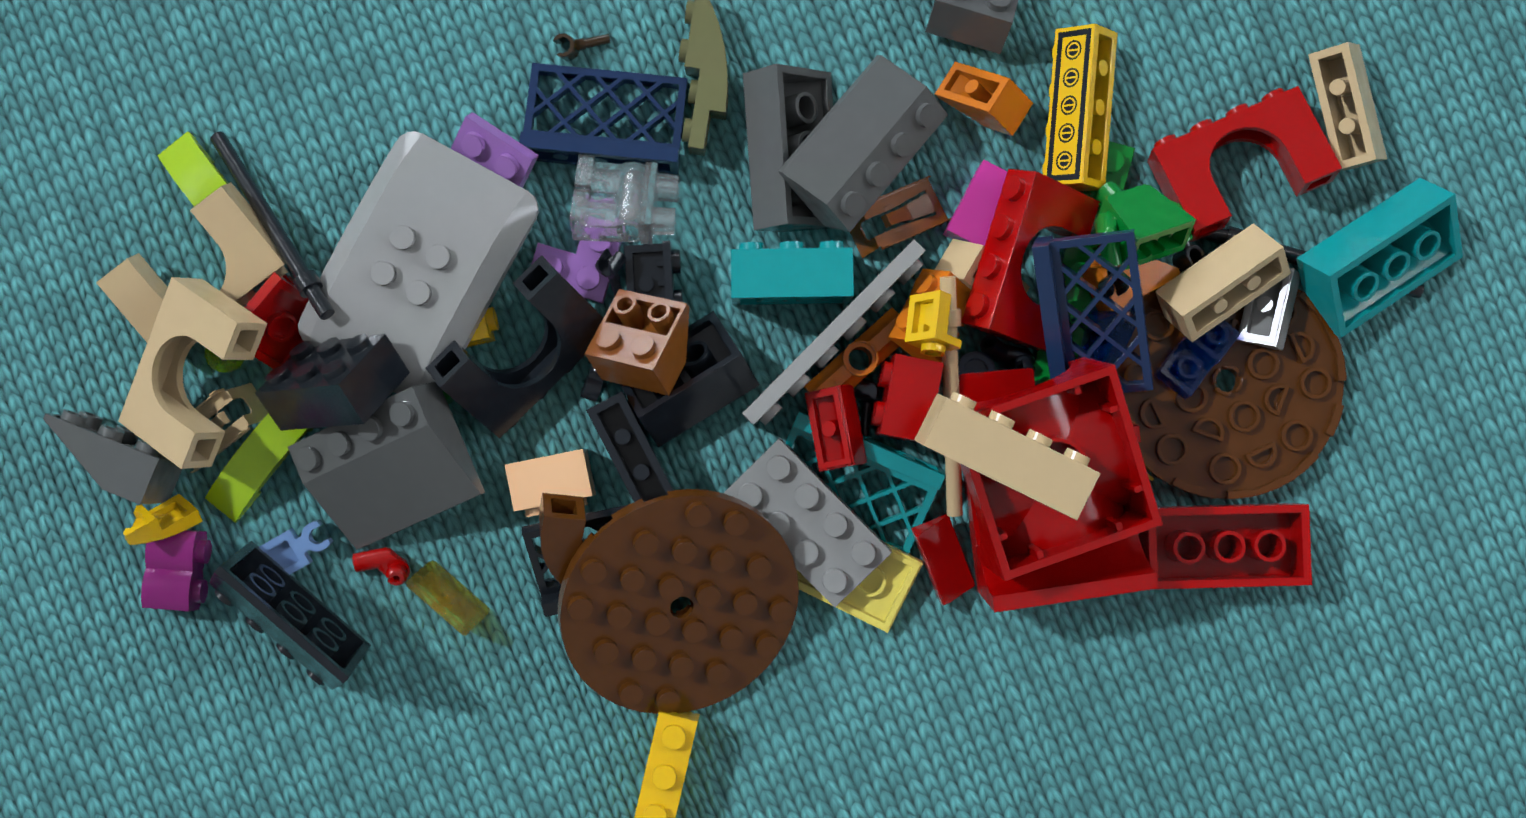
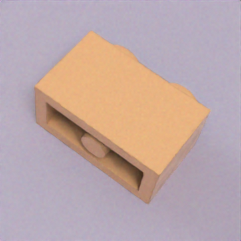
M587 449L505 464L513 511L524 510L526 517L539 515L542 493L584 497V506L588 505L587 497L596 495Z

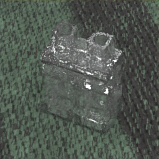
M578 155L575 189L573 191L570 212L573 240L606 242L640 241L641 244L653 245L654 235L675 234L676 208L657 207V201L678 202L680 190L679 176L658 173V163L646 162L645 165L636 162H626L623 164L595 162L594 155Z

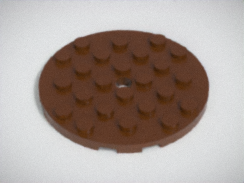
M1300 289L1297 290L1282 351L1237 340L1244 307L1194 342H1191L1164 317L1155 293L1156 290L1143 296L1154 387L1150 391L1124 393L1132 423L1139 425L1141 442H1139V447L1146 469L1160 480L1179 490L1198 496L1220 499L1248 498L1265 494L1293 481L1305 472L1319 458L1318 454L1322 451L1329 438L1334 436L1344 408L1342 399L1344 381L1347 380L1345 359L1338 336L1331 330L1306 293ZM1133 305V307L1129 310V313L1136 317L1135 307ZM1124 318L1115 338L1128 347L1138 336L1137 327ZM1138 344L1133 351L1140 356V348ZM1113 345L1108 357V363L1114 364L1123 353ZM1129 357L1117 369L1118 375L1126 381L1143 380L1142 367ZM1223 369L1229 370L1235 377V386L1229 392H1224L1215 385L1216 377Z
M682 489L667 491L666 496L657 497L645 502L640 499L612 514L613 519L595 535L591 532L571 559L563 577L558 599V624L567 656L576 672L591 689L614 704L627 709L658 714L659 710L667 713H683L708 707L731 697L754 681L771 664L785 644L798 606L799 585L795 562L778 530L760 511L748 503L733 496L709 490ZM679 597L690 598L691 605H687L684 609L676 611V613L670 609L672 602Z

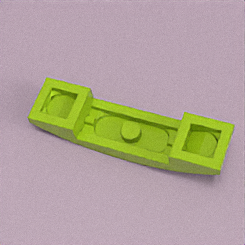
M189 131L157 155L194 207L219 187L229 183L215 167L213 159Z
M268 413L226 464L208 491L205 499L234 523H237L262 493L260 489L290 454L288 446L299 442L307 432H312L314 428L280 431Z

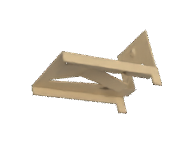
M252 383L226 391L224 388L214 390L209 394L210 397L195 408L209 419L232 400L242 398L251 410V413L243 415L224 430L225 434L217 455L250 430L249 425L261 422L268 414L256 396V389ZM224 411L218 413L211 420L220 428L231 422ZM194 468L191 473L198 471L200 468Z

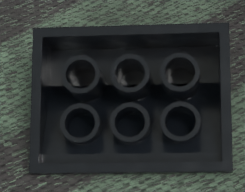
M250 541L214 572L209 584L216 589L215 595L224 604L230 607L235 606L246 615V622L259 633L265 632L277 642V649L284 656L292 660L296 659L305 666L308 676L314 682L322 686L327 685L331 690L341 686L349 679L371 644L292 575L283 570L284 568L263 552L253 541Z

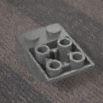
M934 0L925 32L1001 54L1014 20L1018 0Z
M63 409L62 414L45 413L44 421L102 490L139 505L163 503L171 498L182 469L145 441L138 440V436L129 429L120 425H116L115 428L103 425L102 417L82 410L79 413Z

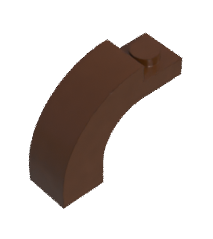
M542 493L539 510L542 555L551 574L562 584L571 559L585 540L583 538L586 524L584 497Z

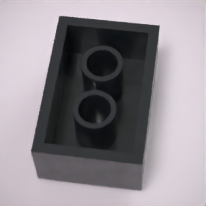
M360 334L353 338L341 340L333 337L316 347L310 341H304L290 350V357L281 366L274 368L266 375V382L255 394L280 431L365 424L410 372L386 334L372 336Z

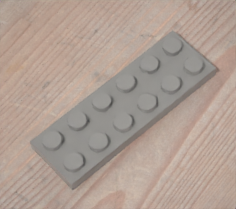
M913 240L742 413L743 416L753 426L759 421L766 426L782 409L778 404L779 400L787 392L794 397L809 382L810 378L806 373L814 365L821 370L839 351L834 345L842 337L849 341L866 324L867 321L862 316L870 308L877 313L895 294L891 287L897 281L904 286L924 265L919 258L926 250Z

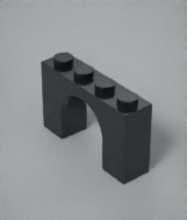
M542 255L513 283L523 296L543 315L545 323L542 342L528 360L509 369H491L478 362L454 340L425 368L445 393L499 439L510 428L514 427L519 419L539 400L543 399L547 392L585 356V352L604 318Z

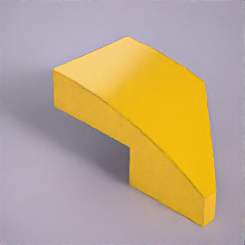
M177 494L149 511L143 505H136L133 512L136 519L131 528H125L123 535L129 545L150 543L181 533L203 522L198 509L183 496Z

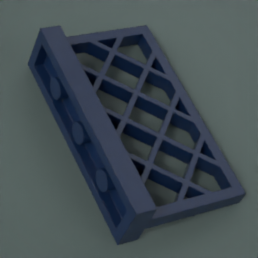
M532 63L523 132L521 131L519 143L538 154L539 156L536 160L538 162L679 175L688 78ZM540 75L557 77L564 86L546 98L539 89ZM585 80L596 81L603 90L586 102L575 88ZM605 82H613V83H611V84L608 86ZM623 84H633L642 94L625 106L615 95L614 91ZM662 88L679 89L677 101L665 110L653 97ZM570 92L581 107L564 119L553 104ZM609 96L620 111L603 123L592 108ZM537 97L542 101L538 106H536ZM648 100L659 115L642 127L631 114V111ZM546 109H549L560 122L549 131L533 130L534 119ZM676 111L675 122H674V121L672 120V118L670 117V115L673 114V113ZM587 112L599 127L588 135L577 134L570 124ZM626 116L638 131L627 139L616 138L609 128ZM665 120L674 131L672 144L655 142L648 132ZM565 129L568 133H560V132ZM604 133L607 137H600V135ZM643 137L646 141H640L639 139Z
M1135 229L1053 239V236L1037 237L1032 246L1050 379L1070 368L1068 362L1076 360L1075 352L1081 357L1098 360L1092 354L1105 339L1123 352L1114 363L1116 370L1127 357L1142 367L1143 380L1126 381L1118 375L1123 393L1153 390L1154 385ZM1126 241L1128 257L1119 268L1099 255L1108 243ZM1100 244L1095 251L1088 246ZM1078 247L1090 257L1076 273L1063 263L1061 249ZM1094 260L1113 274L1101 290H1098L1081 277ZM1128 265L1130 267L1131 278L1127 276L1125 273H1123V271L1126 269ZM1064 273L1072 279L1067 286ZM1117 278L1129 285L1133 291V297L1123 308L1105 295ZM1076 282L1095 296L1083 312L1071 305L1067 298V293ZM1099 300L1118 313L1106 329H1103L1087 317ZM1133 305L1136 317L1128 312ZM1070 313L1077 318L1072 325L1070 321ZM1122 318H1125L1137 327L1138 336L1128 347L1110 334ZM1081 322L1100 335L1087 351L1073 341L1072 333ZM1138 344L1140 348V356L1133 351Z

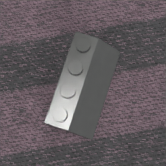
M877 55L778 172L823 226L850 232L948 114L927 86L882 55Z
M773 64L743 73L754 231L792 232L835 229L823 226L778 172L833 107L831 72Z

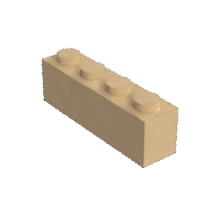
M953 391L950 399L937 393L914 439L915 441L1078 520L1101 474L1087 467L1091 460L1089 457L1068 447L1063 455L1050 448L1053 442L1052 439L1032 429H1029L1027 435L1024 436L1012 430L1015 423L1014 420L993 410L986 417L974 411L977 402Z

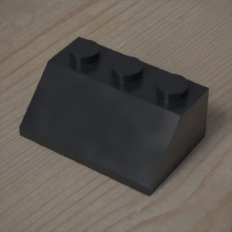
M714 311L688 326L686 363L669 396L620 385L639 420L656 445L660 447L731 402L744 396L760 384Z

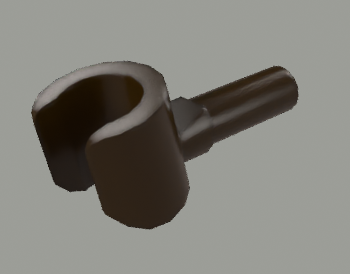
M562 33L556 35L553 39V42L556 44L570 42V48L567 52L556 54L566 61L575 59L581 50L611 43L609 34L575 40L570 35Z

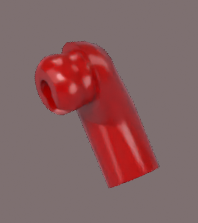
M384 547L353 553L352 560L356 572L378 569L389 578L388 583L394 586L404 584L407 577H409L410 567L407 561L391 548Z

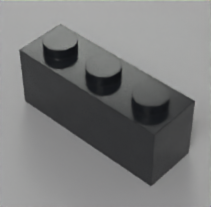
M620 392L586 410L634 502L640 499L644 502L666 496L667 491L676 490L624 392Z

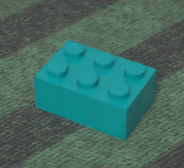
M785 241L779 243L778 249H763L762 242L739 243V249H731V299L733 305L850 304L854 297L853 247H844L843 241H821L818 248H803V242Z

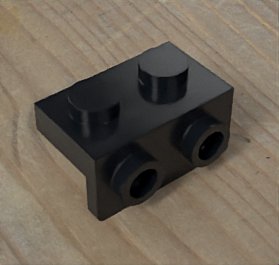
M670 240L662 241L660 244L624 246L627 291L683 302L682 289H675L674 274L681 273L680 250H672Z

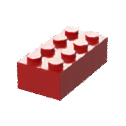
M1309 504L1158 507L1163 525L1138 534L1147 561L1156 572L1158 589L1312 585Z

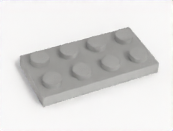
M780 437L724 491V494L738 498L762 513L784 539L792 554L796 569L834 607L892 553V550Z

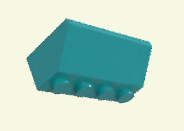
M1418 178L1296 258L1303 291L1336 336L1342 338L1463 257L1456 194L1422 178Z

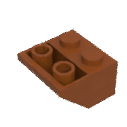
M619 289L590 342L585 356L602 380L669 396L686 363L690 308L684 302Z

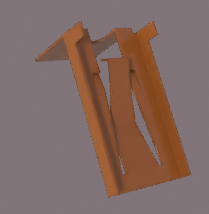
M931 176L880 196L850 231L862 258L879 247L884 250L951 220V218H947L928 180ZM925 190V194L903 207L881 216L885 227L888 228L897 223L914 220L934 212L936 215L903 224L870 240L866 238L861 227L864 221L897 207Z

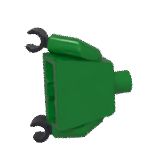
M1109 181L1098 190L1096 198L1102 206L1095 220L1096 234L1135 229L1139 265L1174 254L1172 258L1173 266L1177 267L1180 273H1182L1204 257L1203 250L1197 245H1191L1190 242L1193 239L1191 231L1196 219L1183 210L1179 203L1168 199L1151 185L1143 184L1123 191L1115 182ZM1126 241L1108 243L1100 255L1119 268L1118 265H1121L1128 257ZM1107 270V276L1099 282L1098 290H1101L1113 275L1110 271ZM1119 278L1113 283L1116 287L1117 296L1125 293L1130 287ZM1113 284L1105 293L1108 297L1114 293Z

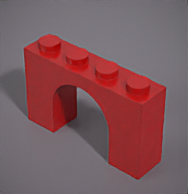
M1299 86L1284 91L1283 88L1275 89L1266 94L1261 99V102L1250 107L1247 103L1238 105L1225 114L1226 117L1215 122H1212L1211 119L1203 120L1191 127L1190 132L1180 137H1176L1175 134L1168 135L1154 144L1147 163L1164 196L1179 203L1183 210L1196 219L1191 231L1193 239L1190 242L1225 228L1232 216L1210 171L1211 155L1226 144L1251 142L1267 149L1278 161L1296 197L1332 182L1341 171L1342 166Z
M1008 169L961 323L1020 346L1046 352L1040 305L1029 298L1022 283L1021 265L1024 252L1030 240L1042 229L1066 237L1090 234L1100 201L1037 171Z

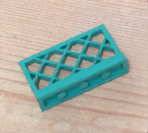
M800 407L785 442L791 449L797 435L813 441L808 410ZM863 436L867 457L865 464L868 466L859 469L858 465H854L853 472L833 479L830 470H827L825 473L828 481L825 483L840 497L836 484L857 477L865 497L846 504L853 508L867 502L875 521L868 524V526L872 530L878 529L880 534L878 537L883 542L909 554L915 541L911 528L923 523L937 490H940L945 479V470L872 437ZM815 456L804 462L807 465H811L817 462V457ZM875 469L886 473L891 487L869 495L862 474ZM892 476L905 482L895 485ZM914 485L927 491L921 505L905 511L898 490ZM893 493L901 512L879 520L872 500ZM917 513L911 526L908 516ZM903 518L908 529V535L903 546L887 540L882 526Z

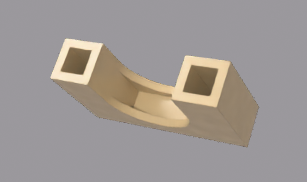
M232 182L219 187L190 210L218 244L224 255L226 276L220 291L241 306L246 305L256 294L253 288L263 281L266 282L274 272L280 276L288 273L284 267L286 263L250 204ZM138 253L124 260L96 283L142 338L148 342L168 286Z
M171 277L118 422L180 469L212 467L225 431L199 413L188 400L183 384L185 359L192 346L198 342L222 360H254L268 323L203 279Z

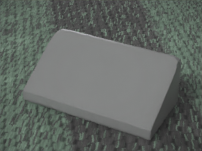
M1290 268V275L1245 305L1237 336L1238 341L1275 350H1283L1300 282V275L1297 270Z

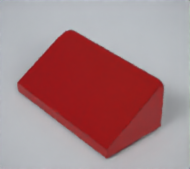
M1032 368L959 375V394L975 402L1002 397L1035 386L1034 370Z
M838 385L805 393L819 472L865 464L867 457L853 386Z
M947 514L911 528L932 585L942 606L951 603L975 586L950 517Z

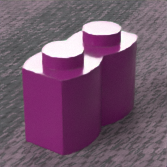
M185 530L168 538L146 543V569L141 589L142 608L177 611L199 610L201 603L206 601L208 595V582L203 579L204 564L210 561L212 544L210 540H207V531Z

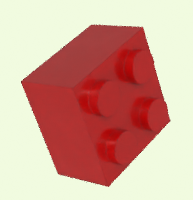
M895 354L889 359V362L885 361L884 364H881L877 386L884 388L882 400L874 402L870 418V425L876 426L875 435L918 443L914 439L939 392L944 363Z

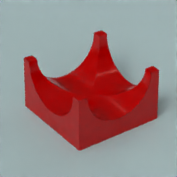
M1082 357L1068 362L1070 367L1068 370L1048 381L1009 395L977 402L974 411L986 417L989 416L991 410L1015 421L1012 430L1026 436L1029 429H1032L1052 439L1053 442L1050 448L1063 455L1068 447L1089 457L1091 460L1087 467L1101 473L1078 520H1075L960 464L974 503L980 529V545L975 546L979 562L1004 581L1163 525L1115 364Z

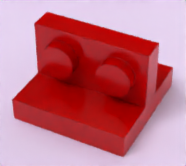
M276 272L269 277L244 307L268 323L255 358L273 369L281 366L290 357L289 352L293 347L304 342L299 334L298 323L309 301L308 298H303L293 283L294 280L287 274L280 276Z

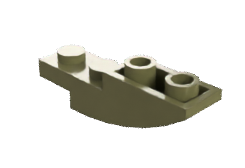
M688 0L685 11V24H691L689 39H681L679 62L685 63L686 75L699 78L698 80L691 79L688 103L694 104L692 119L685 118L682 142H688L690 154L705 156L711 118L726 120L728 70L721 28L710 0Z

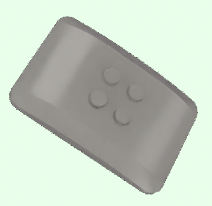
M412 131L401 135L393 145L362 198L320 277L323 283L322 291L335 313L332 317L321 320L308 301L298 323V330L302 340L310 341L316 347L333 337L341 340L353 338L360 334H366L367 336L386 334L410 372L393 392L399 393L412 386L435 382L425 368L454 340L466 350L537 219L539 205L535 196L524 188L423 133Z

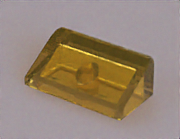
M436 561L428 562L406 582V586L463 636L473 632L490 611L489 607Z

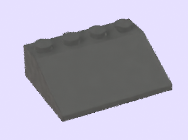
M436 382L412 386L387 398L365 424L327 427L288 446L302 483L356 550L485 493L444 393Z

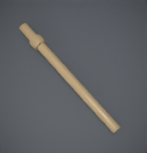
M956 276L940 277V290L951 294L947 334L958 339L957 327L961 326V309L957 308ZM958 350L945 351V356L942 357V363H944L942 371L943 396L949 399L953 391L959 393ZM945 456L947 516L960 517L963 515L961 466L958 462Z

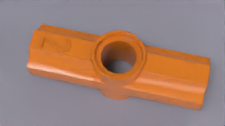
M891 307L804 386L805 390L811 392L838 385H852L854 388L900 347L889 338L899 313ZM853 350L864 351L869 357L868 367L865 370L854 369L849 363L850 352Z

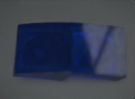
M1224 320L1194 342H1191L1184 336L1154 375L1183 399H1187L1192 396L1211 368L1222 360L1241 333Z

